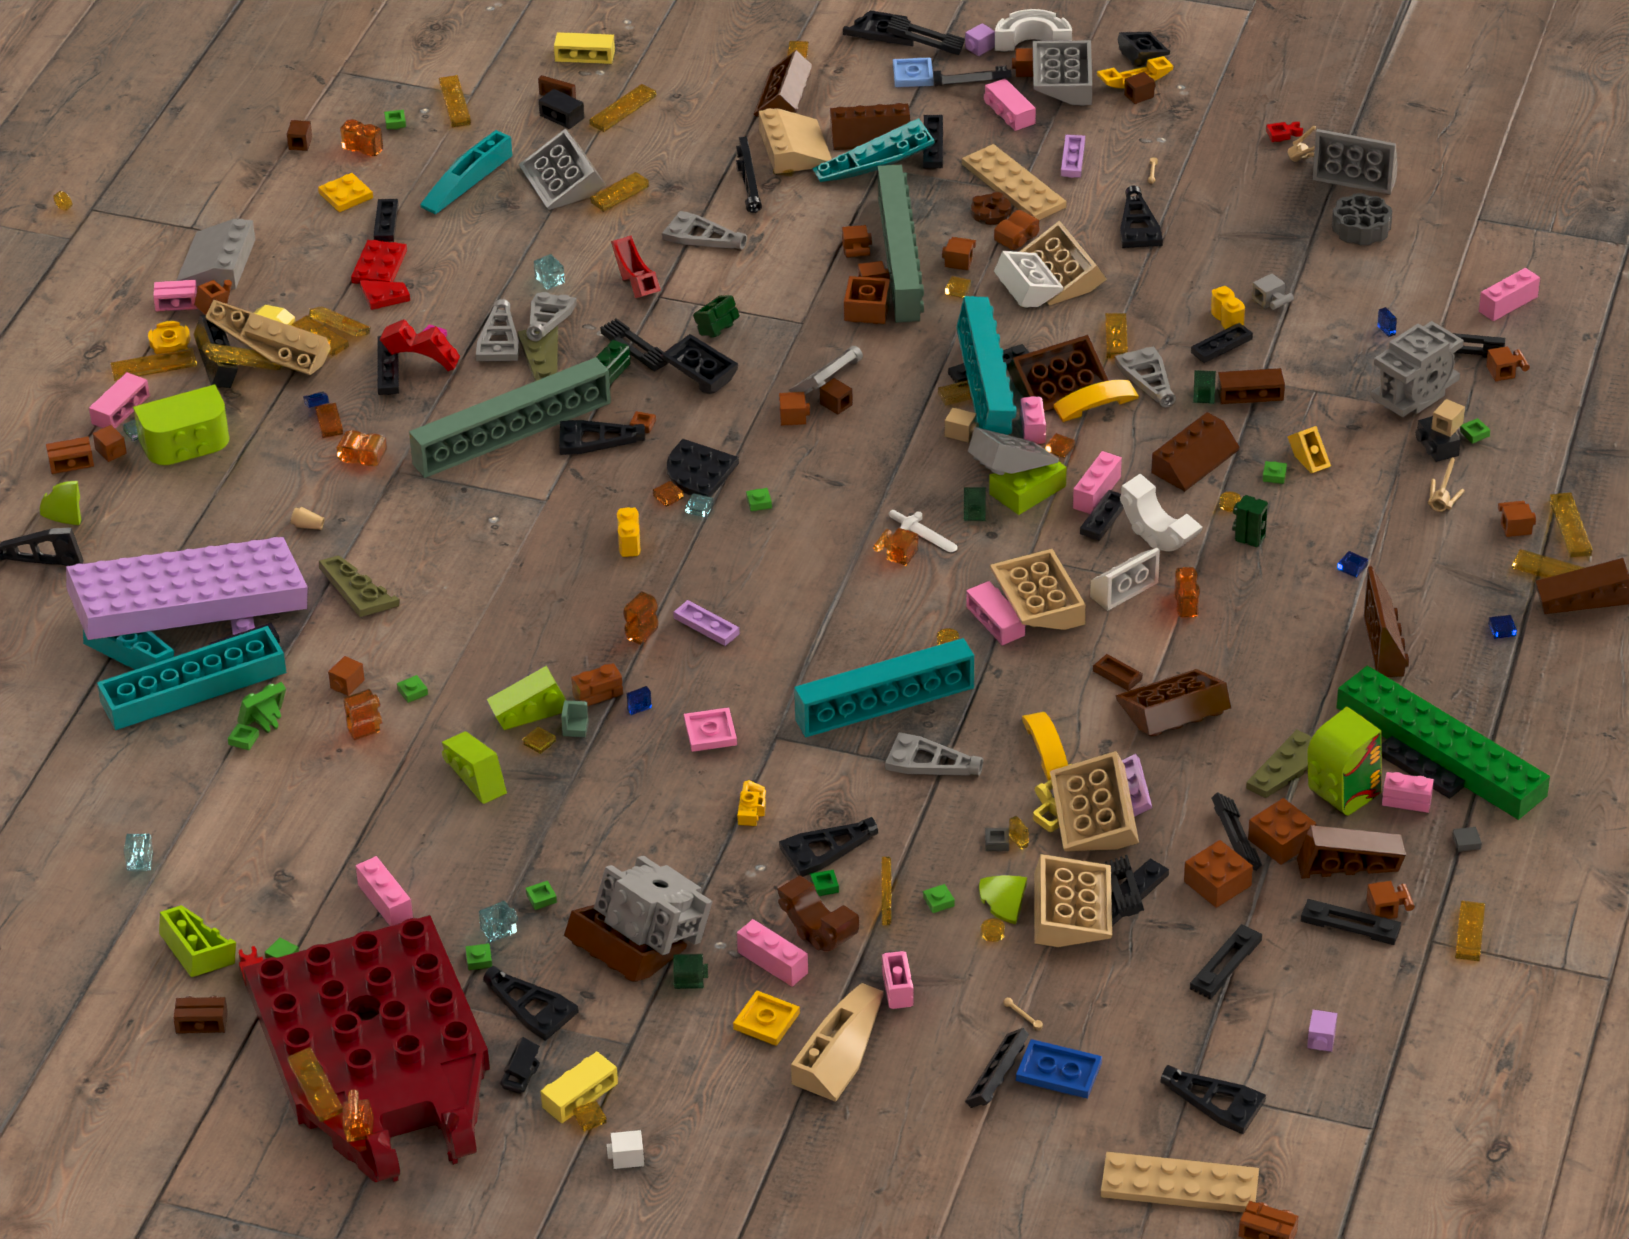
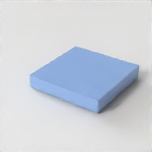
M931 58L893 59L895 87L934 86Z

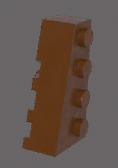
M1624 558L1536 581L1537 593L1544 614L1629 604V573Z
M1311 825L1297 856L1301 879L1310 878V875L1321 874V877H1331L1332 873L1345 872L1346 875H1355L1359 871H1367L1368 874L1399 872L1406 853L1402 837L1399 834Z

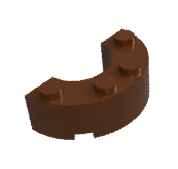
M797 876L777 889L780 897L778 900L780 908L787 913L797 929L798 936L804 941L807 939L816 950L831 951L858 933L859 915L845 905L830 912L820 900L815 885L802 876Z

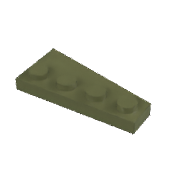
M558 325L539 341L530 340L526 334L527 329L518 331V339L534 381L557 373Z
M339 555L319 560V569L359 617L399 606V598L395 595L389 596L385 588L374 585L372 579L367 575H360L356 567Z
M1296 729L1246 782V789L1267 798L1288 785V781L1292 778H1299L1304 775V771L1308 769L1307 752L1312 736Z

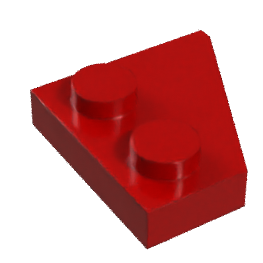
M360 281L361 290L371 310L411 301L409 291L403 282Z

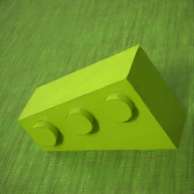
M1058 461L1055 464L1012 474L1007 472L1004 475L989 474V494L1020 515L1066 487L1067 467Z
M547 665L487 699L504 730L561 714L564 700L567 701Z
M466 731L442 741L444 749L442 751L443 759L453 768L482 804L507 794L496 752Z
M182 905L160 912L159 934L191 978L235 964L236 942L231 938L227 940L222 937L218 929L215 927L209 928L203 924V919Z

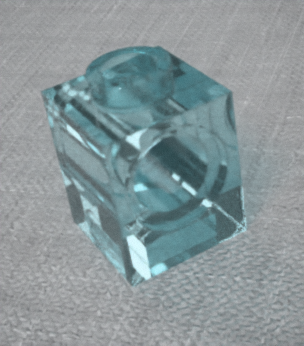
M552 254L534 261L535 278L547 290L565 283L564 266Z
M127 834L124 846L127 871H151L154 855L151 835Z
M505 900L479 911L480 928L490 942L517 932V913L514 908H510Z

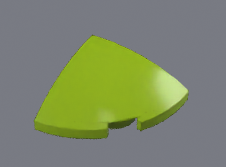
M67 481L53 486V491L48 496L45 493L40 504V515L56 522L80 525L82 519L79 508L80 492L78 481Z
M1001 875L980 879L979 893L982 903L985 904L986 900L991 907L990 913L997 918L1016 924L1027 886V877Z

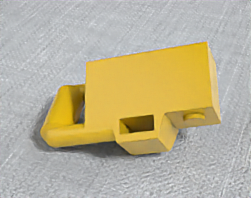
M750 780L743 782L737 814L738 825L757 826L759 817L765 816V787Z

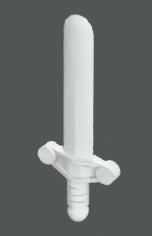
M896 510L889 512L891 518L901 523V527L898 529L899 536H905L911 530L947 552H955L958 549L957 545L920 524L919 521L922 520L921 512H916L908 517Z

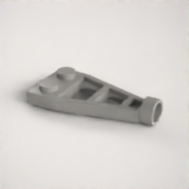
M679 211L662 232V240L685 245L737 248L742 250L746 245L747 235L740 232L735 233L699 215ZM695 226L705 229L701 236L688 234ZM714 232L722 235L721 239L710 238V236Z
M547 292L536 293L531 301L530 326L526 331L527 337L532 341H539L572 314L577 305L576 298L568 295H550ZM540 310H542V311H550V312H557V313L554 314V313L540 312Z
M499 299L494 303L491 314L477 340L476 361H518L519 340L510 313L511 305L505 299ZM494 322H507V326H494ZM492 335H507L508 341L489 340Z
M851 346L845 350L844 354L790 388L789 391L804 392L806 395L813 390L812 387L815 390L826 384L824 381L826 378L845 364H856L863 358L862 351L857 346Z
M1154 346L1115 356V363L1123 375L1156 402H1159L1162 407L1167 408L1175 403L1176 397L1170 389L1162 357ZM1151 367L1155 370V373L1143 376L1137 372ZM1160 381L1162 384L1155 387L1149 385V383Z
M900 732L885 762V770L904 774H973L979 776L983 768V757L969 756L921 736ZM918 750H925L934 755L929 763H916L913 760ZM942 756L956 761L954 765H938Z

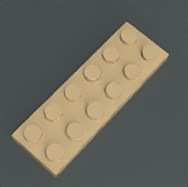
M994 144L962 158V165L993 190L1003 193V197L1007 198L1018 210H1022L1041 220L1066 208V200Z
M1106 1152L1101 1197L1244 1213L1249 1201L1256 1202L1259 1168Z

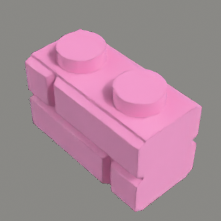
M196 280L154 282L153 296L156 312L197 309L194 305L197 294Z
M1024 397L1020 403L1023 438L1037 444H1043L1046 442V422L1042 398Z
M1387 772L1383 788L1382 806L1429 813L1434 779L1424 776L1404 775L1400 772Z
M906 952L884 953L882 955V975L889 1008L897 1009L913 1006V984Z

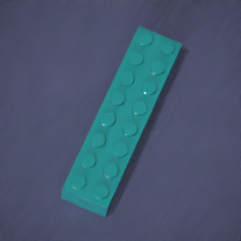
M964 296L956 330L974 411L977 413L976 420L981 429L1008 435L1012 433V419L1016 418L1017 409L1016 406H1013V392L1009 389L1010 378L1006 376L1007 365L1006 362H1003V348H1000L999 345L1000 335L996 332L997 321L993 319L994 309L993 306H990L989 297Z
M266 626L97 682L100 703L114 729L118 730L287 672L284 652L269 627Z
M962 638L795 686V721L806 738L974 689L975 655L965 639Z

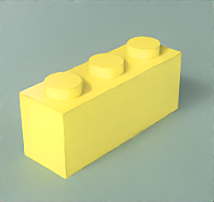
M557 32L554 43L555 62L612 64L615 53L614 35Z
M595 1052L541 1090L542 1108L560 1123H564L618 1084L617 1067L599 1052Z

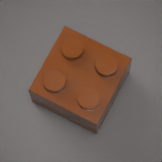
M849 276L844 298V321L885 324L890 303V279Z
M1282 798L1249 819L1248 840L1282 865L1299 854L1310 826H1316L1317 823L1285 798Z
M1219 840L1185 861L1184 882L1217 908L1252 885L1253 865Z

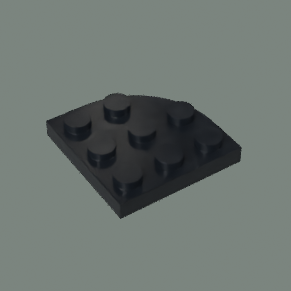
M682 438L668 456L667 474L671 479L672 485L681 492L709 501L737 467L739 457Z

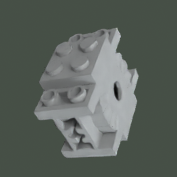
M1433 321L1424 326L1416 324L1389 342V349L1374 358V365L1380 368L1381 385L1371 391V398L1401 417L1410 412L1418 414L1444 397L1445 389L1460 380V373L1453 369L1455 365L1453 353L1463 347L1464 340Z
M640 856L637 857L635 866L632 869L623 872L612 865L605 867L594 909L606 916L605 923L636 944L642 945L646 943L660 954L665 955L670 952L672 943L685 938L694 945L701 943L713 901L700 893L701 887L668 865L660 867L647 857Z

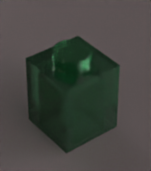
M1194 371L1193 403L1214 404L1216 371Z
M964 487V521H986V487Z
M674 954V989L704 988V978H708V964H703V954Z

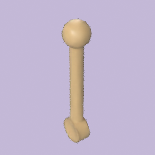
M1154 157L1150 158L1151 171L1150 177H1148V183L1150 184L1155 182L1154 171L1155 165L1158 163V159Z
M1007 997L1004 999V1005L1011 1007L1033 1024L1034 1030L1040 1031L1042 1029L1043 1023L1040 1020L1031 1018L1017 1007L1011 998Z

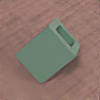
M564 700L561 715L563 736L586 737L589 722L587 702Z

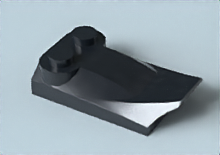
M691 334L687 335L680 342L675 343L660 355L672 366L698 382L699 389L706 394H713L732 380L738 370L737 362Z

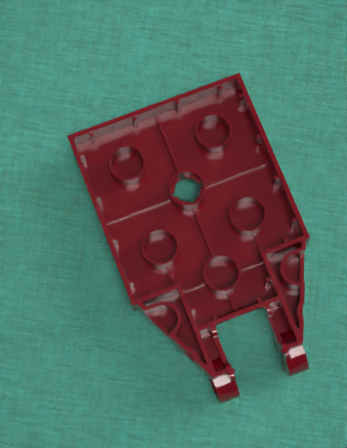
M431 915L421 918H410L400 924L375 931H363L350 938L325 945H313L307 950L278 958H267L260 963L243 967L246 988L298 1125L304 1123L310 1129L319 1127L332 1138L333 1148L347 1160L354 1162L358 1169L374 1182L392 1178L393 1182L399 1181V1161L396 1149H391L390 1138L435 1125L438 1129L442 1130L448 1147V1160L453 1165L458 1164V1158L477 1152L474 1127L478 1120L480 1108L479 1091L481 1080L484 1079L485 1071L490 1070L488 1048ZM374 1012L378 1015L370 1020L361 1021L357 1014Z

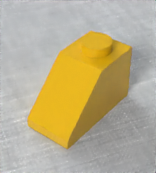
M1317 426L1287 436L1294 456L1311 474L1331 466Z

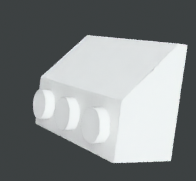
M1002 251L994 270L1000 281L1009 290V293L1013 295L1020 306L1025 308L1041 306L1062 292L1064 288L1037 253Z
M1154 548L1142 552L1092 579L1090 597L1108 611L1157 584L1160 550Z

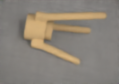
M1312 126L1299 139L1293 141L1294 146L1288 149V155L1292 161L1297 162L1301 159L1306 160L1314 157V152L1312 151L1315 150V146L1308 148L1306 144L1301 142L1316 129V126Z
M1451 458L1439 490L1435 491L1436 480L1434 478L1431 480L1428 504L1438 512L1445 511L1446 508L1450 510L1464 493V489H1461L1450 500L1449 492L1445 490L1455 461L1454 458Z

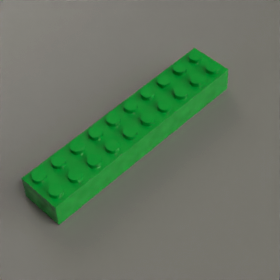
M1368 665L1338 688L1337 709L1341 711L1345 707H1349L1380 729L1381 736L1386 739L1391 736L1397 738L1465 780V788L1517 820L1548 796L1550 781L1548 774Z

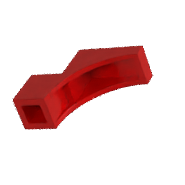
M632 235L611 241L622 280L630 279L635 298L661 291L656 272L650 270L641 259Z
M403 319L386 326L380 337V341L392 355L400 352L419 353L434 359L448 372L455 369L460 358L457 350L453 348L445 335L436 326L416 334L413 327Z

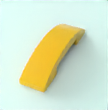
M1162 56L1147 60L1146 67L1120 73L1115 68L1097 71V76L1108 86L1124 88L1125 78L1145 72L1156 81L1172 71L1174 66Z
M1111 380L1079 389L1057 401L1053 407L1061 421L1065 422L1081 417L1082 411L1117 401L1120 405L1136 400L1139 396L1130 381Z
M1045 712L1023 715L1022 721L1027 733L1033 737L1042 759L1041 766L1049 781L1051 780L1050 771L1068 765L1061 740L1053 722Z

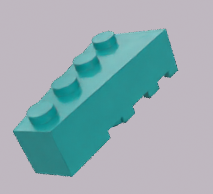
M83 629V644L135 670L174 657V650L151 631L88 640Z

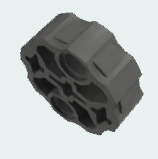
M1357 193L1349 197H1342L1336 202V207L1333 209L1332 231L1338 234L1339 239L1347 243L1371 245L1374 242H1381L1388 237V231L1391 230L1392 208L1385 203L1384 199L1378 196Z

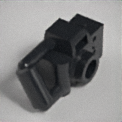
M524 1037L517 1041L500 1082L503 1089L519 1094L525 1092L531 1076L536 1073L540 1064L535 1058L539 1052V1045ZM510 1075L521 1080L522 1084L508 1080Z

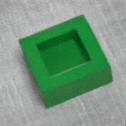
M834 870L810 874L811 883L815 885L818 896L839 893V885Z

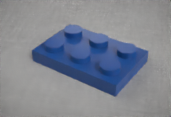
M1030 1039L1016 1073V1081L1088 1099L1102 1064V1056Z

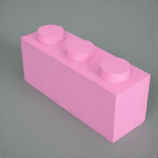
M1002 79L985 85V103L997 115L1001 116L1007 125H1010L1017 131L1035 124L1036 108L1008 80Z
M1524 268L1483 290L1480 294L1479 312L1490 320L1495 321L1537 298L1540 277Z
M127 372L89 407L91 423L101 428L112 425L116 429L134 412V406L141 405L150 397L148 381Z
M1104 451L1099 454L1074 487L1073 509L1091 514L1107 491L1112 490L1121 478L1122 457Z
M990 581L966 590V607L1001 645L1025 636L1026 625H1022L1009 600Z
M377 856L356 865L358 886L390 926L413 918L411 899Z
M754 919L737 932L738 953L791 987L808 974V953Z

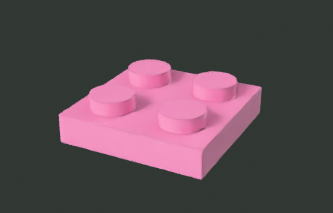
M729 708L684 714V722L692 752L737 745V737Z

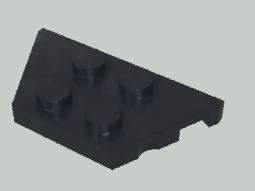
M871 10L864 14L863 17L854 20V25L851 27H843V35L914 46L913 40L886 32L893 15L908 20L907 16Z

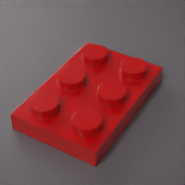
M367 240L351 275L352 283L360 284L362 280L394 282L407 252V244Z

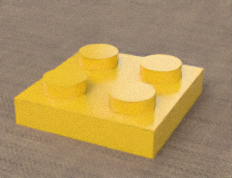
M353 173L346 174L318 187L319 194L338 212L373 198V191Z
M756 990L733 1022V1030L777 1046L800 1014V1007Z

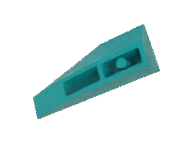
M918 118L861 146H857L844 154L838 155L827 162L821 163L812 169L820 182L855 177L876 171L878 166L892 165L933 146L935 141Z
M495 130L460 155L424 198L420 207L437 214L513 156L511 136Z

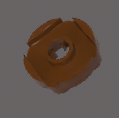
M1001 192L975 196L972 199L971 215L978 222L983 220L988 225H996L1006 220L1008 215H1011V203L1007 198L1003 197Z

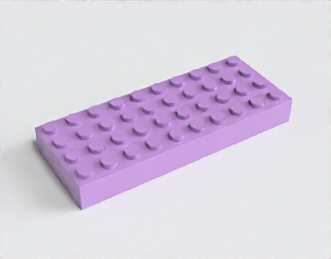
M284 537L66 566V588L88 640L307 609L308 587Z

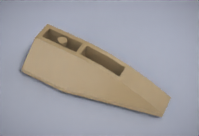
M213 300L205 317L208 321L269 361L311 375L323 366L331 349L326 337Z
M861 983L838 1003L815 1030L792 1062V1085L835 1102L860 1068L884 991Z

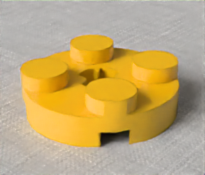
M177 321L159 323L156 325V329L153 331L151 329L148 333L149 345L157 355L185 352L191 340L189 328L186 325L185 327L180 326V322Z

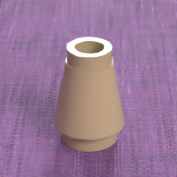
M295 507L291 517V524L295 525L296 528L322 530L325 521L324 517L303 507Z

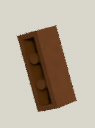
M1281 368L1218 372L1217 390L1221 404L1284 401L1285 382Z

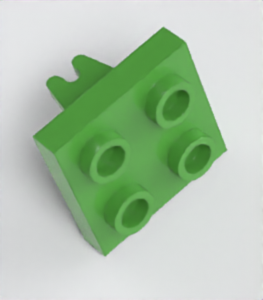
M282 682L276 685L269 684L257 694L251 693L244 697L237 719L238 723L247 726L256 721L266 733H269L271 730L269 725H272L274 729H278L279 725L276 718H281L279 710L282 707L286 692L284 684Z

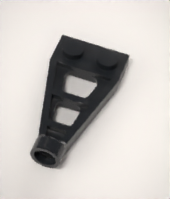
M1007 65L995 66V70L946 76L941 74V70L933 71L934 85L937 87L950 83L1012 78L1011 68L1007 69Z
M747 136L739 137V145L736 146V155L739 160H736L737 172L742 174L748 198L745 200L746 209L750 213H756L762 209V203L758 195Z
M1135 185L1129 186L1125 190L1126 203L1120 227L1122 248L1163 246L1161 227L1143 199L1140 187ZM1130 210H1142L1143 214H1130ZM1145 222L1148 228H1130L1131 223Z
M586 420L560 421V455L583 454L636 443L637 441H645V424L630 426ZM585 431L598 432L600 438L595 441L583 442L582 433ZM606 432L621 434L619 437L605 439Z
M51 528L0 543V561L8 559L65 566L83 564L84 561L72 528ZM46 541L52 542L56 555L41 553L38 544ZM29 544L33 554L20 552L18 546Z
M869 817L859 823L799 833L779 841V848L797 875L804 877L822 870L869 840L870 837L877 835L878 827L875 820ZM848 835L851 838L850 841L841 846H838L833 837ZM827 842L831 849L821 856H815L809 847L811 843Z
M495 966L490 967L484 974L483 982L491 987L528 1030L545 1041L579 1013L578 1006L561 994L507 975ZM514 988L526 992L518 1001H515L508 995ZM533 999H539L548 1003L536 1015L530 1014L525 1008Z
M1170 1065L1165 1067L1160 1079L1161 1084L1168 1086L1169 1089L1214 1121L1240 1134L1245 1133L1266 1100L1265 1094L1245 1085L1182 1072ZM1192 1084L1209 1089L1203 1098L1189 1091ZM1216 1093L1228 1094L1235 1098L1227 1110H1222L1211 1102Z

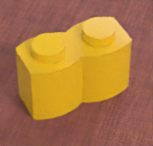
M1227 286L1213 289L1211 313L1216 319L1221 321L1222 327L1227 329L1237 323H1241L1244 326L1245 306L1243 302L1235 298L1234 292Z
M635 507L620 508L617 512L619 553L622 557L638 556L641 551L638 511Z

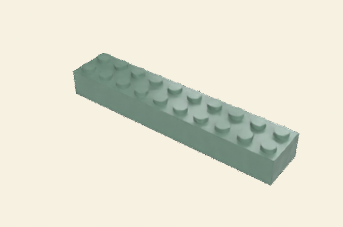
M902 165L878 166V201L890 275L895 323L920 321V313H924V303L922 300L924 287L920 271V260L916 259L918 258V246H916V233L911 199L909 197V186L907 184V173H903Z
M595 357L409 431L412 464L426 478L560 424V421L571 420L611 403L609 370Z

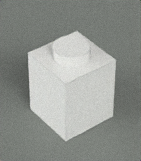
M641 1130L611 1133V1143L607 1144L608 1159H613L614 1169L644 1166Z

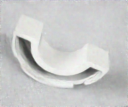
M1040 9L1016 11L1010 13L1009 18L1005 20L1002 18L997 23L995 28V51H1014L1018 43L1030 39L1072 41V28L1064 17L1060 19L1056 17L1054 12Z
M1139 474L1122 485L1120 501L1132 524V529L1137 535H1140L1147 541L1152 548L1174 551L1201 532L1202 526L1188 514H1185L1180 519H1174L1169 516L1157 501L1156 487L1143 475Z

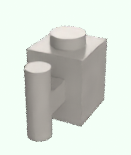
M1269 274L1253 282L1252 299L1265 309L1271 307L1274 310L1294 300L1292 293L1285 295V283L1274 274Z

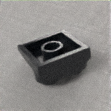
M1119 32L1117 38L1119 50L1135 66L1141 67L1146 65L1149 59L1170 54V50L1151 32Z

